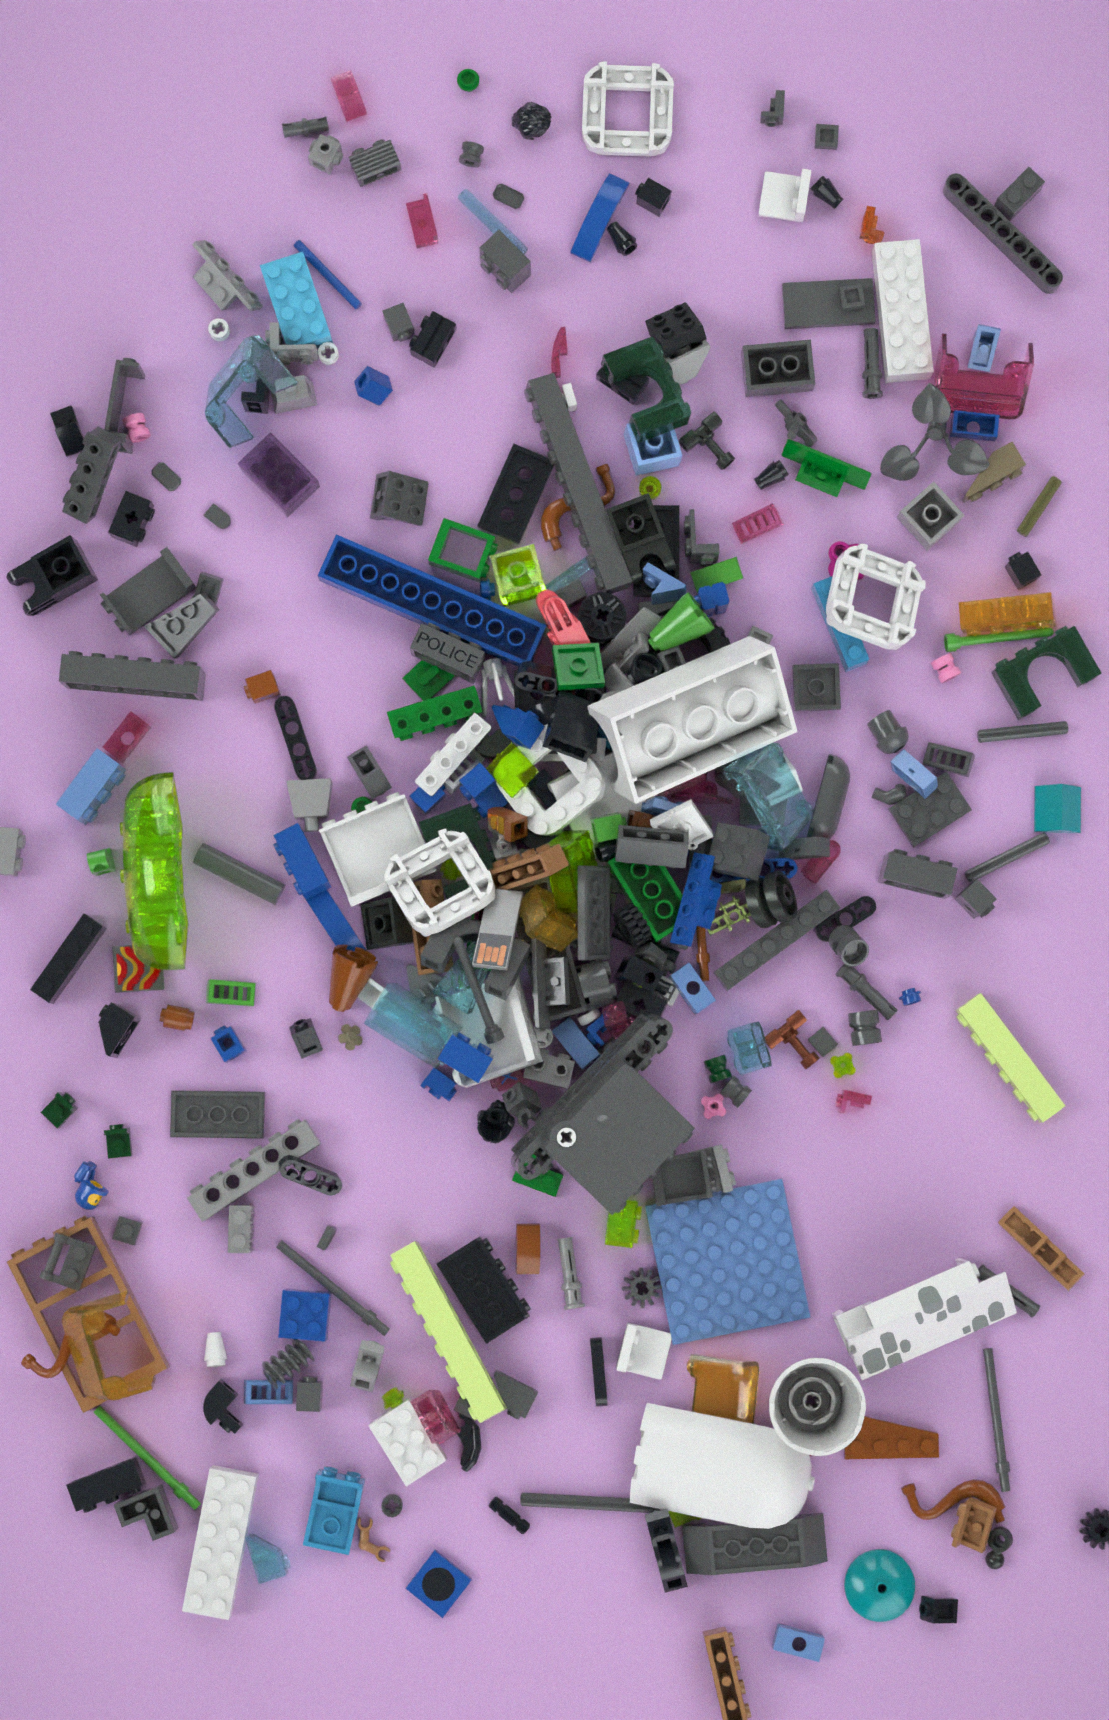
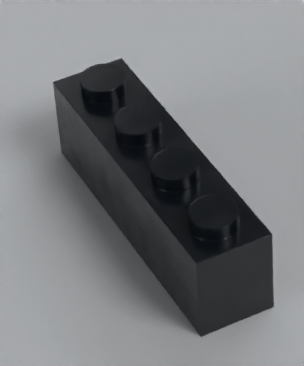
M83 913L30 990L48 1003L54 1004L107 928Z

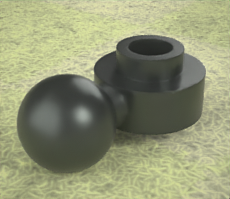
M999 1526L990 1531L988 1544L992 1551L987 1553L985 1560L991 1569H999L1003 1566L1004 1556L1002 1552L1010 1548L1013 1543V1536L1005 1527ZM999 1535H1002L1005 1541L1000 1540Z

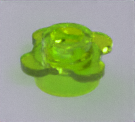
M844 1053L840 1057H831L830 1063L834 1068V1077L841 1078L843 1075H853L856 1068L853 1066V1057L850 1053Z
M394 1387L382 1396L384 1408L391 1407L393 1409L403 1402V1390L399 1391L397 1387Z

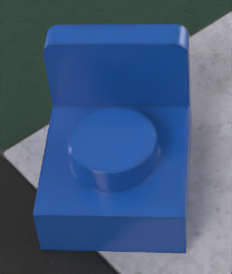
M608 1011L586 1028L588 1031L586 1037L594 1046L597 1044L603 1046L605 1044L596 1033L598 1031L603 1033L613 1025L610 1022L613 1016Z

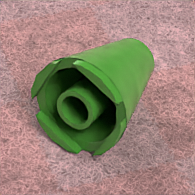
M687 592L683 594L649 633L651 638L648 641L655 651L660 649L663 652L710 633L714 626L705 612L701 610L698 602Z

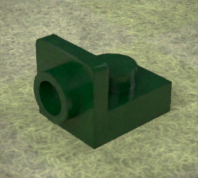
M57 1092L55 1098L40 1113L59 1129L78 1108L74 1105L76 1100L69 1093Z
M123 1124L109 1125L110 1130H104L108 1159L132 1156L130 1128H124Z

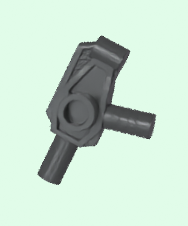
M780 399L775 406L785 417V428L788 431L787 437L793 440L797 435L805 441L806 446L811 447L817 442V437L807 425L806 417L802 413L792 412Z

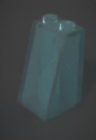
M388 983L363 1023L433 1068L445 1065V1063L438 1060V1057L452 1033L457 1035L463 1028L398 983Z

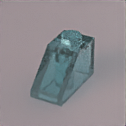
M253 1533L247 1535L245 1539L258 1583L261 1584L286 1576L288 1568H291L288 1555H283L281 1548Z

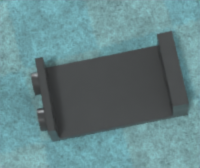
M123 358V360H116L104 430L122 438L118 452L132 454L134 445L128 435L117 432L126 379L130 377L145 380V374L135 359Z
M168 547L160 551L162 555L160 558L107 596L104 592L100 594L104 600L101 602V605L108 614L113 612L117 619L114 623L121 632L126 630L129 635L133 634L196 588Z

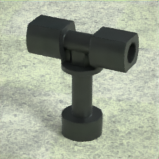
M715 411L702 420L699 428L695 431L691 429L679 439V444L686 452L690 451L698 443L700 446L706 445L717 457L718 461L716 464L721 470L727 468L735 460L730 451L724 453L712 439L715 435L713 431L721 426L723 422Z

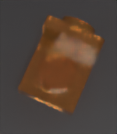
M867 206L865 209L859 239H863L864 242L869 244L881 243L885 233L884 231L874 230L876 229L878 216L875 215L876 207Z

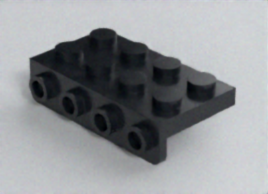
M481 1236L438 1262L437 1266L487 1344L530 1317L528 1311L531 1308L525 1298L519 1299L516 1291L519 1289L513 1279H507L503 1271L506 1268L500 1258L494 1259L491 1251L494 1249L488 1239L482 1240Z

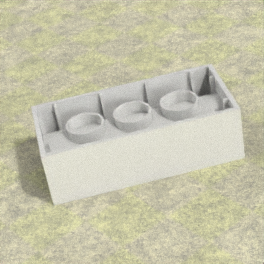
M751 636L587 706L589 714L599 723L606 734L615 755L618 778L610 781L612 790L635 804L798 732L775 647Z

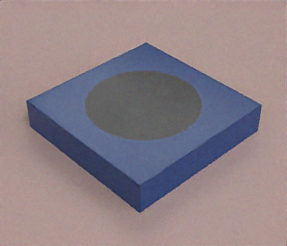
M434 1550L405 1589L443 1618L471 1582L472 1578L437 1550Z

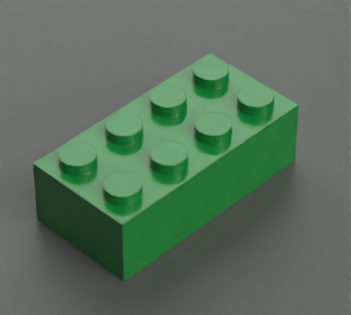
M615 858L608 861L606 865L610 868V872L629 903H633L639 909V912L643 914L642 917L646 919V924L649 925L652 933L653 942L656 943L672 933L683 895L666 867L617 862Z

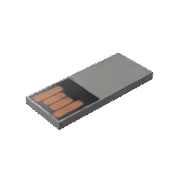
M495 889V899L484 907L472 962L473 967L508 970L524 895L523 892Z

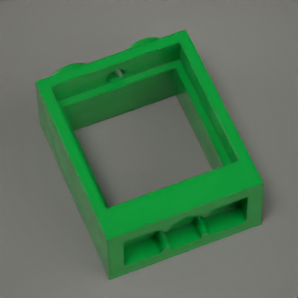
M443 518L429 555L428 563L431 566L480 583L482 577L486 578L490 565L487 563L490 556H495L498 544L495 543L496 539L493 535ZM451 530L487 542L476 571L441 559Z

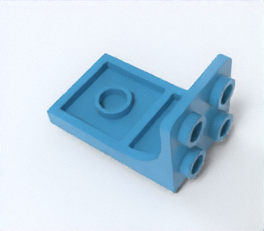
M324 1466V1469H319L315 1476L316 1484L303 1546L349 1555L365 1479L360 1478L361 1474L347 1471V1474L337 1473L338 1469Z

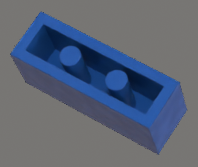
M299 823L273 835L276 840L273 846L279 856L283 855L287 862L283 863L289 876L294 875L296 882L293 885L299 896L303 894L308 900L332 887Z

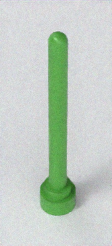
M1040 628L960 637L955 635V633L944 635V646L946 652H955L961 646L1050 637L1054 634V630L1052 628Z

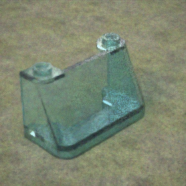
M773 742L740 757L724 768L723 772L727 780L734 778L739 784L736 786L738 791H744L762 826L758 830L770 836L767 849L782 851L792 843L813 818V808L806 801L783 756L784 751L778 743Z

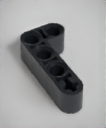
M525 661L519 665L515 677V683L518 688L554 698L558 696L561 690H558L554 667L531 661ZM550 679L553 683H548L545 680ZM606 686L604 688L562 691L572 693L589 701L598 702L605 693ZM590 691H597L598 694H593Z

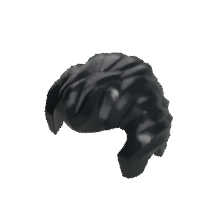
M527 102L513 114L511 124L520 131L524 139L534 140L532 137H540L546 133L550 127L552 116L546 107L534 102Z
M496 1100L491 1103L487 1110H480L478 1112L477 1129L483 1140L496 1144L508 1137L515 1125V1118L507 1112L504 1102Z

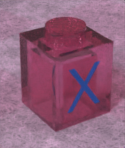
M521 1070L490 1080L492 1089L497 1088L498 1092L510 1089L517 1082L525 1084Z

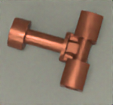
M797 1010L786 1019L787 1022L778 1030H772L762 1039L771 1050L781 1041L784 1044L789 1042L803 1059L800 1064L806 1070L820 1058L815 1051L809 1053L796 1037L799 1034L797 1029L808 1021L800 1010Z

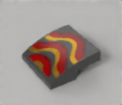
M162 943L112 947L115 993L164 990Z

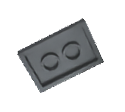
M948 772L937 777L938 787L926 799L915 791L888 809L913 848L972 810Z

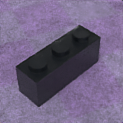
M135 1456L74 1480L66 1486L75 1511L83 1509V1512L87 1513L96 1509L97 1503L105 1501L106 1504H110L119 1500L118 1495L127 1492L129 1496L141 1491L140 1486H143L146 1481Z

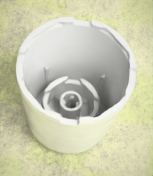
M808 1358L789 1366L777 1378L769 1399L771 1422L779 1437L792 1449L813 1456L830 1455L847 1447L860 1432L866 1411L864 1392L857 1378L840 1363L825 1358ZM808 1395L817 1397L814 1399L816 1403L812 1406L809 1403L805 1404Z

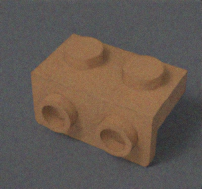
M972 1497L966 1502L961 1503L956 1514L959 1517L958 1523L954 1525L951 1532V1537L953 1538L952 1546L957 1548L962 1544L983 1553L987 1546L997 1508Z

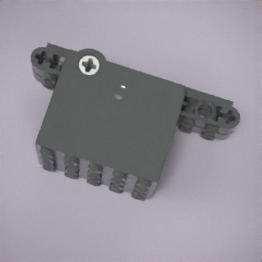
M640 1014L552 1107H547L539 1112L535 1125L511 1149L514 1153L511 1159L512 1166L522 1178L531 1180L541 1173L545 1174L550 1170L553 1165L551 1162L555 1159L613 1215L615 1212L619 1213L627 1204L626 1200L631 1195L635 1196L643 1188L645 1180L648 1177H654L660 1170L659 1166L665 1160L668 1161L675 1155V1149L692 1137V1131L695 1128L638 1073L639 1070L644 1071L651 1064L652 1061L650 1059L656 1053L660 1054L668 1046L667 1041L673 1033V1027L668 1020L657 1014H649L647 1016ZM644 1040L643 1046L638 1049V1044Z

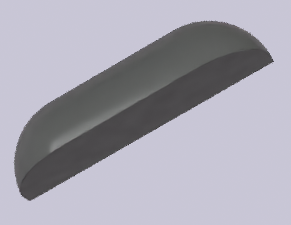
M828 755L807 837L831 838L838 828L850 783V770L847 764L838 756Z

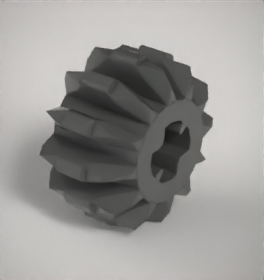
M642 1267L639 1268V1276H636L633 1270L630 1271L631 1276L634 1278L633 1280L624 1277V1281L629 1283L630 1286H622V1290L631 1291L624 1297L628 1300L634 1296L631 1303L632 1306H635L637 1301L640 1300L641 1308H645L644 1300L647 1299L652 1306L654 1302L650 1297L660 1298V1295L654 1292V1289L660 1290L662 1286L659 1284L653 1285V1283L659 1280L658 1276L649 1279L652 1275V1270L649 1269L646 1276H643L644 1270ZM641 1281L646 1282L645 1286L648 1288L646 1293L642 1291L643 1294L637 1293L638 1288L636 1287V1284L638 1282L641 1284Z

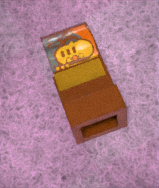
M503 807L488 809V830L499 832V834L504 835V840L509 842L528 836V816ZM521 823V829H518L516 824Z

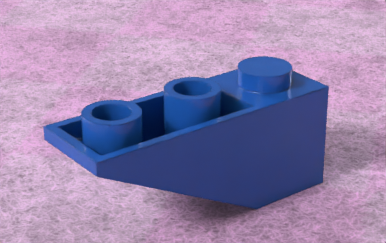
M492 705L491 708L502 733L517 746L531 749L545 727L538 721L540 719L539 716L531 711L526 713L519 708L512 709L507 705Z

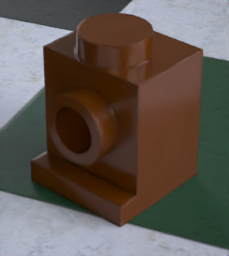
M629 810L627 826L652 828L650 819H652L653 815Z

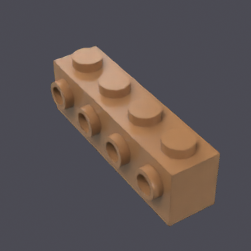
M547 843L536 848V851L532 848L521 853L522 856L517 853L506 858V860L505 858L492 863L493 868L488 871L491 873L495 889L507 890L550 876L569 864L560 844L550 846Z
M441 879L413 882L430 909L444 901ZM412 928L418 975L440 974V972L421 965V953L430 936H423ZM452 956L443 973L454 971Z
M726 1626L703 1631L722 1719L748 1720L747 1718H751L749 1704H744L742 1694H746L743 1679L738 1680L736 1672L741 1669L738 1656H733L731 1647L735 1646L732 1632L727 1633Z

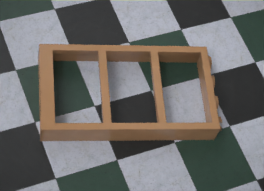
M86 1215L73 1221L75 1226L66 1229L64 1226L54 1231L53 1235H55V1232L72 1236L88 1228L107 1267L85 1278L81 1289L111 1274L131 1314L116 1321L115 1325L121 1328L135 1320L155 1361L87 1397L84 1396L69 1364L66 1363L62 1373L83 1413L170 1367L94 1217L87 1218ZM43 1237L33 1242V1248L25 1252L24 1248L11 1254L12 1259L7 1261V1264L55 1359H57L60 1347L41 1310L74 1294L77 1290L66 1288L37 1303L18 1266L22 1261L53 1246L55 1242L54 1237L48 1240ZM97 1331L76 1342L71 1354L108 1334H102L100 1331Z

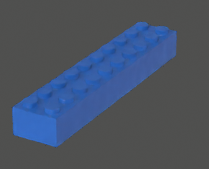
M337 534L317 575L319 581L420 625L421 623L425 625L428 622L441 628L440 632L447 635L449 632L461 637L460 641L466 644L470 642L476 643L482 647V651L517 667L525 661L533 662L547 630V625Z

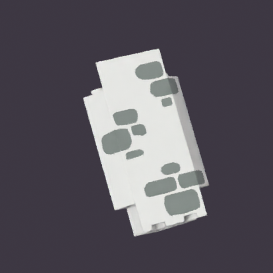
M958 1258L955 1259L958 1266L875 1302L869 1301L846 1312L838 1310L831 1313L861 1379H867L1016 1314L1017 1311L1006 1272L1004 1271L979 1282L977 1277L980 1274L975 1263L972 1264L968 1260Z

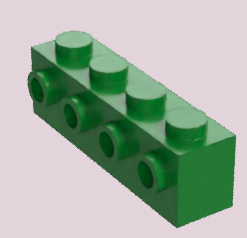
M475 685L388 711L387 715L394 738L399 737L400 741L413 738L412 733L421 731L422 735L436 731L434 726L441 724L444 725V728L456 725L458 719L465 717L466 721H468L474 713L479 716L478 713L483 711Z

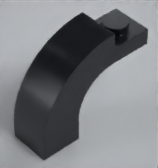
M668 1509L655 1510L645 1514L665 1593L688 1587Z

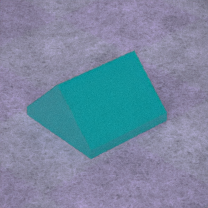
M1067 784L1035 786L1034 832L1081 833V787Z

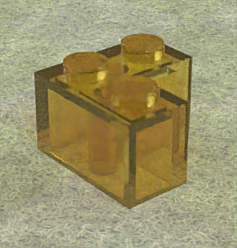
M535 885L523 897L520 916L525 925V932L530 938L537 939L547 947L561 952L578 937L575 918L558 910L553 893Z

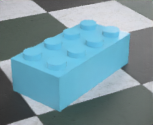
M296 253L260 265L286 345L314 344L316 348H319L325 342L333 343L304 253Z

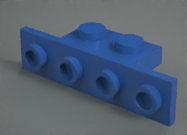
M694 852L670 940L671 943L691 947L697 926L711 929L722 887L721 884L710 880L715 856Z

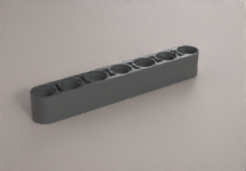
M958 173L948 176L943 187L944 196L1042 292L1046 294L1056 292L1063 280L1061 271L964 176ZM952 183L957 184L960 189L953 190L949 185ZM972 199L976 205L969 206L965 200ZM988 215L992 221H984L981 216ZM1003 230L1008 236L1001 237L997 231ZM1014 246L1022 247L1024 252L1017 253L1014 250ZM1030 262H1037L1040 268H1032ZM1046 277H1052L1056 284H1049L1046 281Z

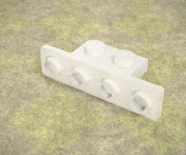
M474 713L456 734L453 732L446 739L445 744L447 745L441 751L437 750L430 758L431 763L418 776L415 783L427 794L433 796L491 730V726Z

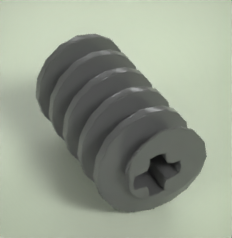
M298 1339L292 1341L293 1346L290 1344L285 1346L286 1352L279 1350L277 1352L278 1358L272 1355L270 1363L267 1361L262 1363L263 1374L276 1390L278 1389L276 1381L279 1380L285 1384L284 1375L292 1379V1369L300 1373V1363L308 1367L307 1358L314 1361L309 1349Z

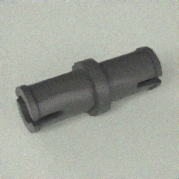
M326 116L310 120L302 118V121L282 123L284 138L298 135L307 137L311 133L329 131Z

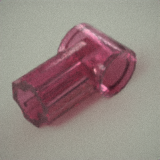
M830 840V846L835 849L833 857L811 858L800 871L810 882L816 884L839 857L841 848L834 840Z

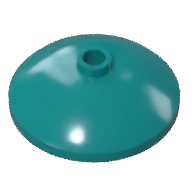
M874 1549L862 1553L850 1564L844 1579V1590L849 1604L856 1613L870 1621L886 1622L902 1615L911 1605L915 1594V1579L910 1566L901 1556L889 1550ZM880 1584L886 1586L884 1592L878 1591L877 1588Z

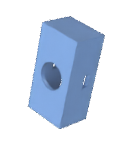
M905 749L891 760L892 771L924 799L938 787L937 777Z
M687 963L668 977L694 1015L716 1001L690 963ZM690 981H695L700 986L699 992L695 995L687 992L686 986Z
M777 1623L772 1648L779 1652L819 1662L825 1638L820 1634ZM796 1637H802L806 1641V1647L802 1651H796L792 1647V1642Z

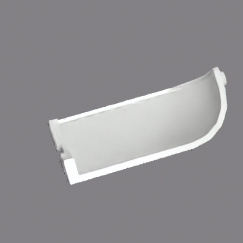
M650 1403L646 1404L640 1427V1446H636L634 1458L636 1469L631 1479L630 1503L662 1510L668 1509V1511L749 1528H773L786 1524L800 1513L807 1499L808 1491H813L815 1477L811 1476L812 1465L810 1456L789 1447L779 1437L775 1429Z

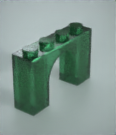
M653 336L603 355L601 366L610 384L633 375H645L654 379L662 390L663 398L659 403L631 414L629 425L637 443L688 424L691 408L687 402L684 403L681 396V387L678 382L675 383L672 377V368L668 362H665L663 349L660 343H656Z
M1064 626L1055 631L1056 636L1048 640L1046 636L1035 642L1036 647L1030 650L1025 647L1016 652V658L1010 661L1005 658L995 664L996 668L991 673L1018 720L1042 706L1028 681V668L1036 658L1049 656L1061 661L1067 668L1077 688L1102 674L1075 626L1069 629L1067 626Z
M471 803L419 822L426 843L439 837L437 831L442 829L460 833L464 832L478 849L479 857L487 870L493 868L492 863L497 861L493 850L488 851L486 842H489V838L485 828L480 830L477 821H480L481 817L477 807L472 808ZM465 879L443 886L447 899L469 888Z

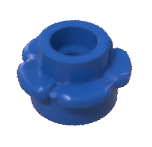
M487 578V581H480V595L485 599L491 600V596H495V583H490V579Z
M915 988L902 991L903 996L899 997V1000H902L903 1006L920 1002L919 994H921V991L916 992Z

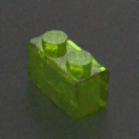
M626 1200V1206L619 1213L615 1212L611 1215L608 1212L605 1245L633 1248V1243L638 1244L639 1230L635 1229L636 1220H641L642 1206H638V1201Z

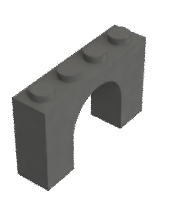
M464 918L441 932L431 934L421 953V965L443 973L453 952L456 950L453 942L454 938L461 937L464 943L477 942L481 921ZM520 937L514 938L507 971L491 969L485 981L486 993L505 1001L507 1000L530 954V944Z

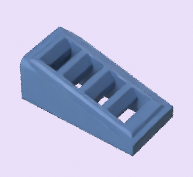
M244 1380V1404H293V1380H285V1384L279 1380L276 1381L278 1389H275V1399H271V1384L268 1380ZM252 1385H256V1399H252ZM262 1385H266L265 1399H261ZM281 1385H285V1399H281Z

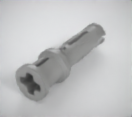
M572 1237L557 1239L564 1280L561 1286V1290L564 1291L566 1305L564 1310L585 1307V1303H582L580 1292L582 1283L577 1278Z

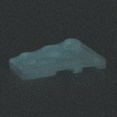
M477 941L472 942L466 949L471 963L473 962ZM459 958L432 992L464 1013L470 1014L473 1012L476 1000ZM473 967L482 988L488 968Z

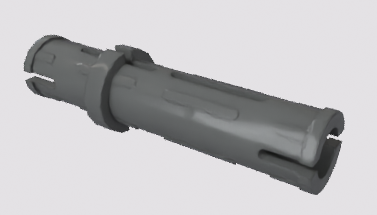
M983 1264L978 1268L980 1276L977 1278L981 1281L996 1275ZM1009 1284L1014 1304L1030 1315L1031 1318L1034 1317L1039 1311L1040 1305Z

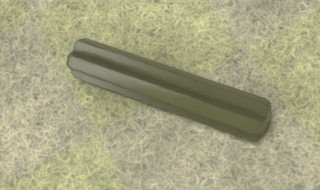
M1055 476L1049 479L1018 527L1017 532L1024 537L1029 535L1062 484L1060 479Z

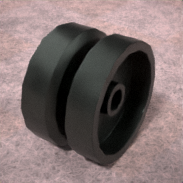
M777 870L768 873L764 878L759 877L758 881L748 880L746 882L745 898L752 918L760 928L774 926L778 921L787 922L797 916L795 893L790 881L782 871Z

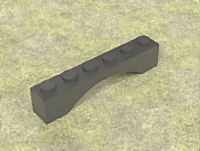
M825 890L799 909L797 916L793 920L781 922L714 971V975L726 991L730 990L838 911L840 906L828 890Z

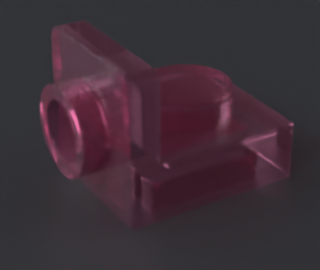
M623 1001L602 1008L605 1028L616 1040L633 1021L627 1015Z
M842 1090V1094H837L835 1107L839 1108L838 1113L844 1114L847 1100L851 1101L850 1106L864 1108V1104H871L872 1096Z

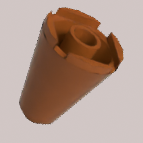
M344 944L337 945L333 949L329 1003L334 1010L339 1012L351 1009L378 965V961H375L376 956L359 947H356L355 951L348 950V945Z

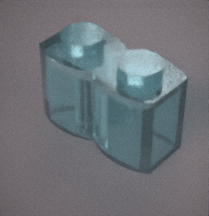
M759 1021L728 1030L727 1042L734 1052V1066L740 1075L772 1066L771 1056L765 1044L764 1032Z

